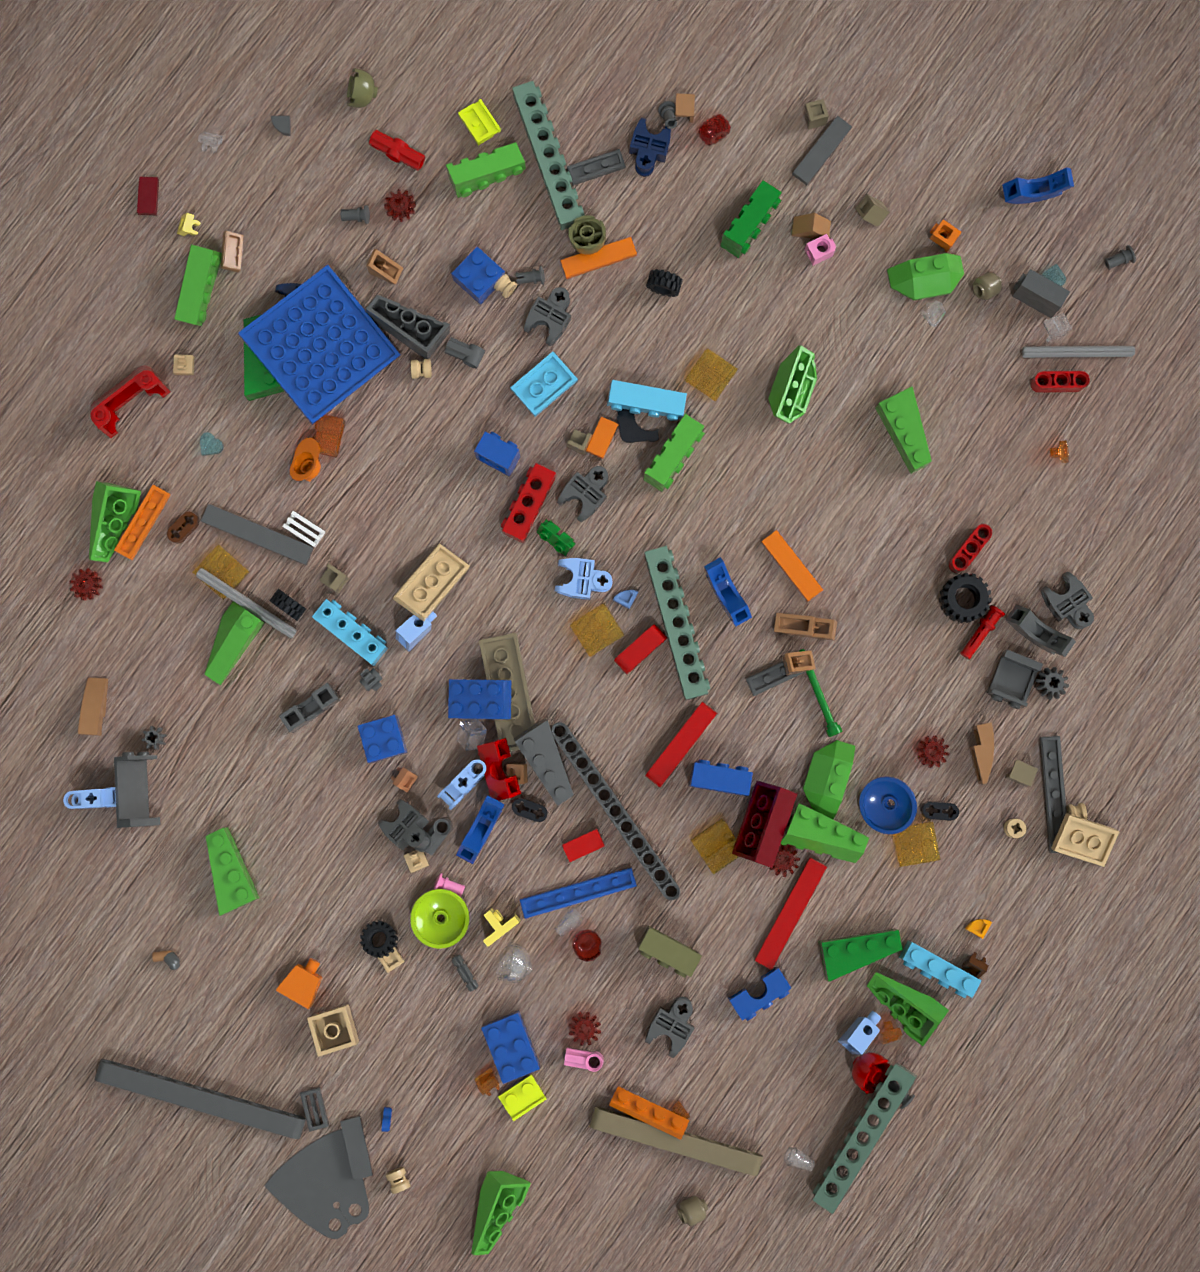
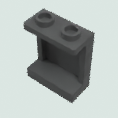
M1010 650L1003 651L986 694L991 695V699L1002 702L1004 700L1009 702V706L1020 710V707H1027V698L1037 672L1041 671L1043 664Z

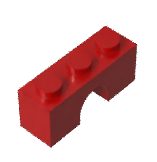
M506 738L478 745L477 749L480 760L486 765L484 776L490 797L499 801L520 795L521 791L517 776H507L501 766L503 759L511 757Z

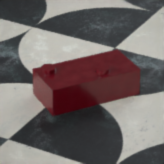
M756 781L732 854L773 868L797 793L779 786Z

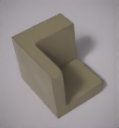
M824 99L806 103L805 109L809 119L808 129L826 125L829 115Z
M869 194L855 208L863 220L875 226H879L890 213L882 201Z
M574 430L570 440L567 441V448L585 455L592 434L588 433L586 435Z
M328 563L326 565L328 569L320 578V581L336 593H339L349 578Z
M1016 760L1010 774H1006L1005 778L1025 787H1031L1038 768Z

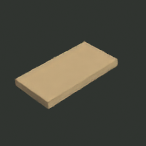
M439 543L394 595L393 600L424 622L467 572L470 565Z

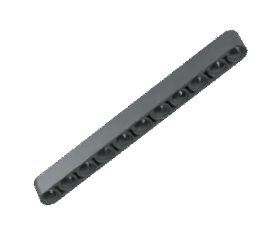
M562 722L554 724L551 729L554 739L662 895L668 900L677 899L680 895L679 886L572 732ZM558 726H562L566 730L565 735L562 737L555 735V729ZM569 742H574L577 746L576 751L573 753H569L565 749L566 744ZM579 758L587 760L588 765L586 768L580 769L577 767L576 762ZM590 774H596L599 777L597 784L592 785L588 782L587 778ZM603 789L608 790L610 793V797L606 801L601 800L598 795ZM614 805L619 806L621 809V813L617 817L610 814V808ZM625 821L630 822L632 825V829L628 833L621 830V824ZM636 837L641 838L643 841V845L639 849L632 846V841ZM648 853L654 856V861L650 865L645 864L643 861L644 855ZM657 870L665 872V878L661 881L656 880L654 877ZM668 886L676 888V894L672 897L666 895V888Z
M105 1059L100 1060L94 1079L103 1084L293 1139L301 1138L306 1118L300 1115Z

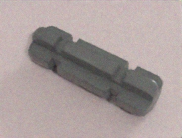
M457 955L452 958V963L457 967L456 970L464 983H467L466 987L471 992L478 988V983L476 980H473V975L466 963H463L462 956Z

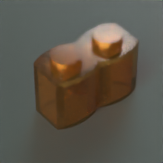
M324 415L315 423L317 433L312 438L319 443V454L337 458L345 428L344 418Z

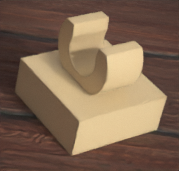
M174 355L173 373L175 375H194L195 357L193 355Z
M414 850L404 855L411 873L429 866L424 852Z

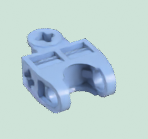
M581 558L558 560V566L565 567L566 570L571 571L573 579L568 584H563V586H555V592L571 598L590 600L591 591L607 592L611 589V575L606 571L594 570L595 560ZM602 577L608 582L604 583V586H601L600 582H598Z
M481 760L470 762L437 797L441 798L449 806V809L452 810L482 780L486 772L485 763ZM476 764H482L483 771L480 774L474 773L473 769ZM463 780L467 781L466 785H462Z
M115 787L69 791L64 796V805L69 809L116 807ZM74 794L71 799L72 805H70L68 803V798L70 795Z

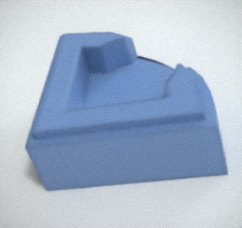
M622 591L614 597L613 601L630 609L638 591Z

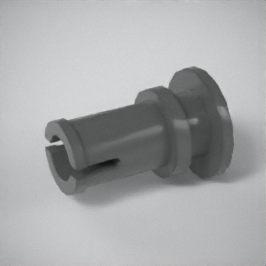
M665 101L658 108V112L665 120V126L668 129H673L677 126L675 118L676 105L672 101Z
M365 205L364 209L361 207L357 209H341L342 221L358 220V222H362L364 220L366 224L370 222L368 205Z
M1127 245L1126 250L1122 249L1120 253L1105 258L1104 261L1106 267L1110 270L1123 263L1128 264L1129 261L1135 263L1136 257L1132 247Z
M539 266V270L532 269V271L516 272V277L521 278L516 279L517 285L532 282L537 284L540 281L542 285L545 283V273L542 266Z
M894 1080L890 1081V1089L898 1091L900 1085ZM907 1093L901 1102L900 1109L907 1107L913 1101L915 1095L910 1096Z

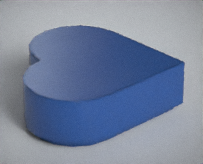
M384 1107L381 1132L390 1131L392 1115L390 1107Z

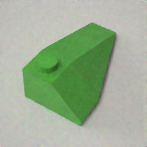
M96 481L92 498L89 560L109 562L114 549L119 543L122 532L126 531L128 527V521L137 511L141 494L140 490Z
M233 601L222 616L204 675L222 685L265 622Z
M877 972L867 985L880 1003L886 1005L891 1010V1016L901 1022L905 1033L922 1046L925 1045L949 1012L947 1008L934 998Z
M504 1171L487 1172L480 1191L471 1252L473 1255L490 1253L502 1235L501 1229L507 1221L510 1222L513 1216L511 1214L516 1206H521L524 1202L531 1184L529 1181Z

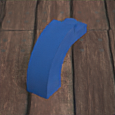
M1066 167L1042 178H1015L1002 184L1006 203L1026 204L1062 195L1063 191L1074 187L1071 168Z
M720 557L705 565L706 577L721 606L735 627L751 619L752 616L748 605L735 588L722 558Z
M487 795L456 856L474 864L498 821L505 804Z

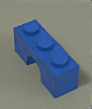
M778 967L761 976L765 984V991L761 996L752 997L743 988L728 998L742 1021L744 1019L747 1021L757 1015L756 1011L761 1008L763 1010L773 1005V1000L776 998L782 999L789 994L788 990L791 989V986Z

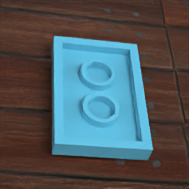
M551 352L511 386L510 389L536 417L574 385L578 379L554 352Z

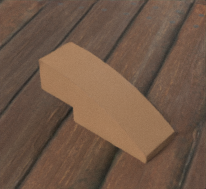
M776 613L774 632L835 641L837 622L832 619L815 618L813 616Z
M88 678L79 718L78 734L102 736L103 717L106 714L107 678Z
M992 722L973 726L977 745L971 746L970 751L978 784H986L991 773L994 758Z

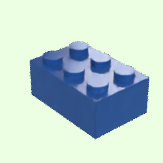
M449 679L448 718L511 719L512 680Z
M699 759L697 763L694 762L692 764L689 786L749 796L753 772H748L749 768L741 766L731 769L729 764L717 763L716 766L710 765V761Z
M519 1011L482 1025L481 1029L503 1084L540 1069V1063Z

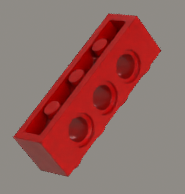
M535 463L534 467L530 466L526 474L528 479L525 484H521L518 490L520 495L517 501L513 500L509 508L511 513L508 518H504L501 524L504 535L521 543H524L557 477L556 472ZM533 482H540V489H532L531 484ZM526 498L533 500V504L529 507L522 504ZM518 515H522L525 518L521 524L514 522V518Z

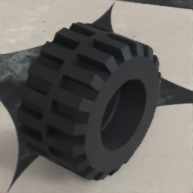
M968 573L959 574L948 580L943 585V589L940 591L941 597L939 598V602H942L940 608L945 610L946 613L944 614L946 617L950 616V620H957L958 623H969L983 616L985 611L989 609L990 606L988 604L992 599L989 598L991 590L986 588L988 587L987 582L984 584L982 582L983 578H977L976 574L973 573L971 575H968ZM959 588H967L973 593L975 601L972 608L965 609L957 603L955 595Z

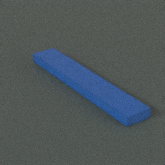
M627 868L520 899V904L526 919L637 887L632 868Z

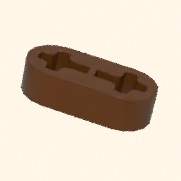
M185 512L168 529V539L176 544L182 543L198 527L200 522L198 516L193 512ZM188 517H189V518H193L192 521H193L194 523H193L192 525H191V524H187V520H186V519H187ZM173 532H179L180 538H173Z

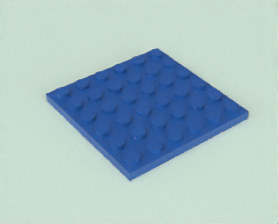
M326 265L238 333L240 338L312 425L401 355L329 265Z

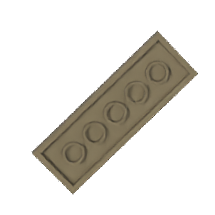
M517 633L479 640L486 679L512 680L511 719H495L498 739L506 738L509 751L520 750L514 738L535 725Z

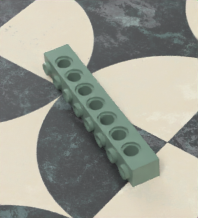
M534 81L512 87L513 97L562 231L571 227L576 218L585 215L582 206L577 204V191L575 188L572 189L570 185L572 182L570 172L565 171L566 161L564 155L559 154L560 144L558 138L553 137L552 132L554 128L551 120H547L546 115L548 111L546 105L540 101L542 97L539 86L535 87ZM529 102L535 103V105L532 107L527 106L526 104ZM534 119L541 120V122L538 124L533 123L532 121ZM540 136L547 137V139L544 141H541L538 138ZM546 153L554 154L550 158L544 156ZM552 170L560 171L557 175H553L550 172ZM561 186L566 188L563 192H559L556 189ZM564 204L572 205L570 209H565L562 206Z
M667 546L646 551L644 553L684 699L686 701L707 695L708 690H710L708 678L704 679L703 660H699L697 653H700L698 642H694L692 637L695 634L693 624L688 623L687 616H690L688 606L683 605L682 598H684L682 586L678 587L677 584L679 574L677 568L673 569L672 561H674L672 550L668 551ZM663 563L667 565L668 570L663 573L659 572L657 566ZM670 582L673 585V589L666 591L663 589L662 584ZM675 600L678 603V607L670 609L667 602ZM675 618H680L683 621V626L677 628L673 625L672 621ZM679 637H686L688 644L686 646L679 645ZM691 655L693 663L690 665L685 664L683 656ZM690 673L698 675L699 680L697 683H691L688 680Z
M898 1063L894 1066H889L885 1073L887 1079L884 1083L880 1081L874 1091L877 1093L874 1100L870 1098L864 1107L867 1110L863 1117L859 1115L854 1123V1126L857 1127L854 1133L849 1132L845 1138L844 1143L846 1146L843 1151L840 1149L837 1151L833 1158L836 1161L832 1168L828 1166L823 1174V1177L826 1179L822 1185L818 1183L812 1192L815 1195L813 1201L832 1214L836 1211L917 1078V1075ZM890 1081H897L900 1089L892 1091L889 1087ZM884 1097L888 1099V1108H882L880 1106V1098ZM869 1115H876L879 1118V1123L872 1125L869 1122ZM863 1131L868 1134L869 1139L867 1142H862L859 1139V1132ZM851 1148L855 1149L858 1152V1158L852 1159L848 1155V1150ZM838 1166H845L848 1174L846 1176L840 1175ZM828 1183L836 1184L837 1192H830L827 1187Z

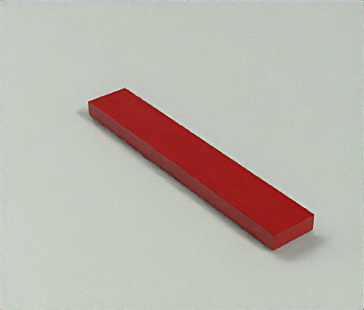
M809 857L754 959L756 962L771 970L773 969L827 866Z

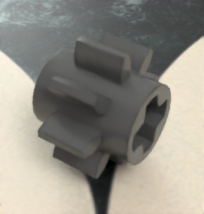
M366 668L360 673L363 678L359 682L368 692L371 689L376 692L382 686L380 681L383 678L374 668L371 671Z
M150 726V731H143L145 738L141 741L148 743L146 748L150 749L153 745L155 750H159L158 745H166L164 738L167 735L161 733L163 728L159 727L155 731V727ZM154 735H157L158 738H156L155 741H152L151 738L154 737Z

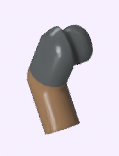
M173 951L153 952V962L165 961L171 970H177L180 967V959Z

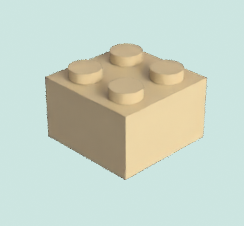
M349 1004L320 1012L307 1018L318 1057L359 1043Z

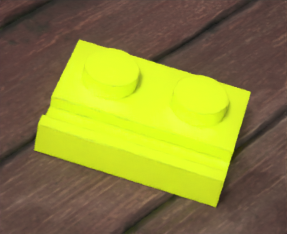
M481 99L458 112V116L478 146L492 138L496 133L501 132V128Z
M532 1074L498 1096L513 1121L547 1099Z

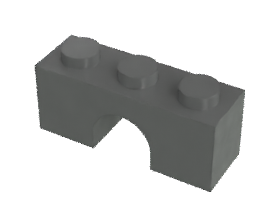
M326 683L314 691L307 700L299 705H294L279 715L288 731L294 733L340 702L341 699L331 684Z

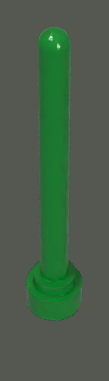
M814 670L806 671L827 722L826 733L828 737L842 733L841 726L832 717Z

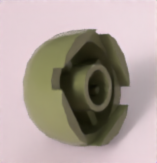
M353 68L352 72H355V74L349 78L347 97H350V102H347V106L354 108L366 107L371 103L372 98H376L378 87L374 86V79L368 72Z
M591 215L576 218L572 226L569 227V240L572 247L577 252L585 255L598 252L606 241V228L603 222Z

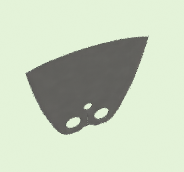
M342 1129L323 1136L299 1151L283 1164L265 1184L268 1191L295 1216L331 1239L342 1237L347 1233L350 1225L361 1223L369 1214V1204L363 1178L353 1181ZM335 1202L340 1203V1207L338 1209H335L333 1206ZM352 1204H359L361 1206V1214L359 1216H352L349 1213V1207ZM333 1218L339 1219L341 1222V1228L338 1231H332L329 1228V1221Z

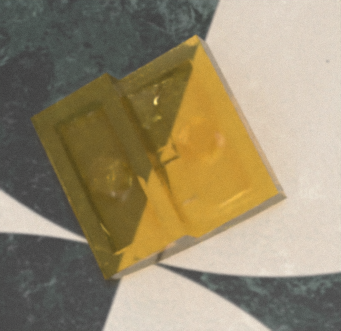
M707 348L685 381L716 402L738 371V368Z
M219 544L192 572L196 575L198 570L203 568L233 589L249 573L242 564ZM205 583L212 591H214L223 600L226 598L225 595H223L222 593H220L219 591Z
M604 603L570 624L589 657L594 656L624 636V633Z
M720 819L691 839L692 844L713 875L739 858V856L732 854L736 838L723 819Z
M933 821L910 825L904 831L893 834L900 867L941 860Z

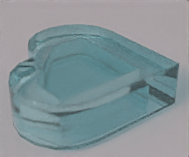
M1057 264L1042 274V276L1061 287L1066 282V277Z
M206 432L201 435L200 446L202 456L215 455L223 451V443L219 439H215L211 433Z

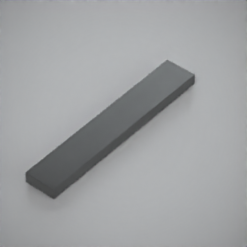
M208 504L201 519V522L306 566L314 550L313 547L210 504Z
M1060 736L1039 737L1049 853H1059L1052 850L1051 847L1067 813Z

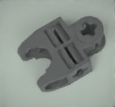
M562 287L555 288L547 301L538 296L529 311L524 331L530 333L532 328L535 329L538 325L547 326L550 335L547 338L546 344L552 346L562 336L571 321V315L565 312L570 304L568 291ZM561 296H563L564 301H563V300H560V301L558 302V301H557V298H561Z
M601 466L593 467L585 478L576 472L565 485L557 503L562 506L566 501L569 502L572 499L581 501L583 504L582 512L577 520L580 522L585 521L607 499V496L601 492L608 482L607 470ZM595 474H602V480L598 479L596 481Z
M1070 572L1062 575L1065 582V593L1063 595L1057 594L1055 591L1052 592L1047 586L1041 589V594L1047 608L1058 622L1066 617L1075 629H1084L1093 623L1094 615L1086 605L1093 597L1083 583ZM1084 616L1085 619L1081 622L1079 618Z
M399 799L396 802L400 811L398 819L394 822H387L381 819L378 822L379 827L384 835L401 850L410 845L419 852L428 851L432 846V838L423 828L429 821L413 806Z
M678 997L674 1000L669 1011L660 1006L650 1023L645 1042L650 1045L652 1040L656 1039L659 1035L669 1036L672 1040V1047L668 1056L674 1058L686 1045L695 1029L693 1025L687 1022L693 1012L691 1001L686 997ZM685 1003L687 1010L679 1012L678 1005L682 1006Z

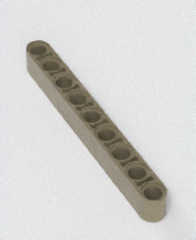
M594 1107L589 1127L598 1131L752 1176H758L763 1159L761 1154L687 1132L684 1133L680 1140L632 1116L602 1107Z

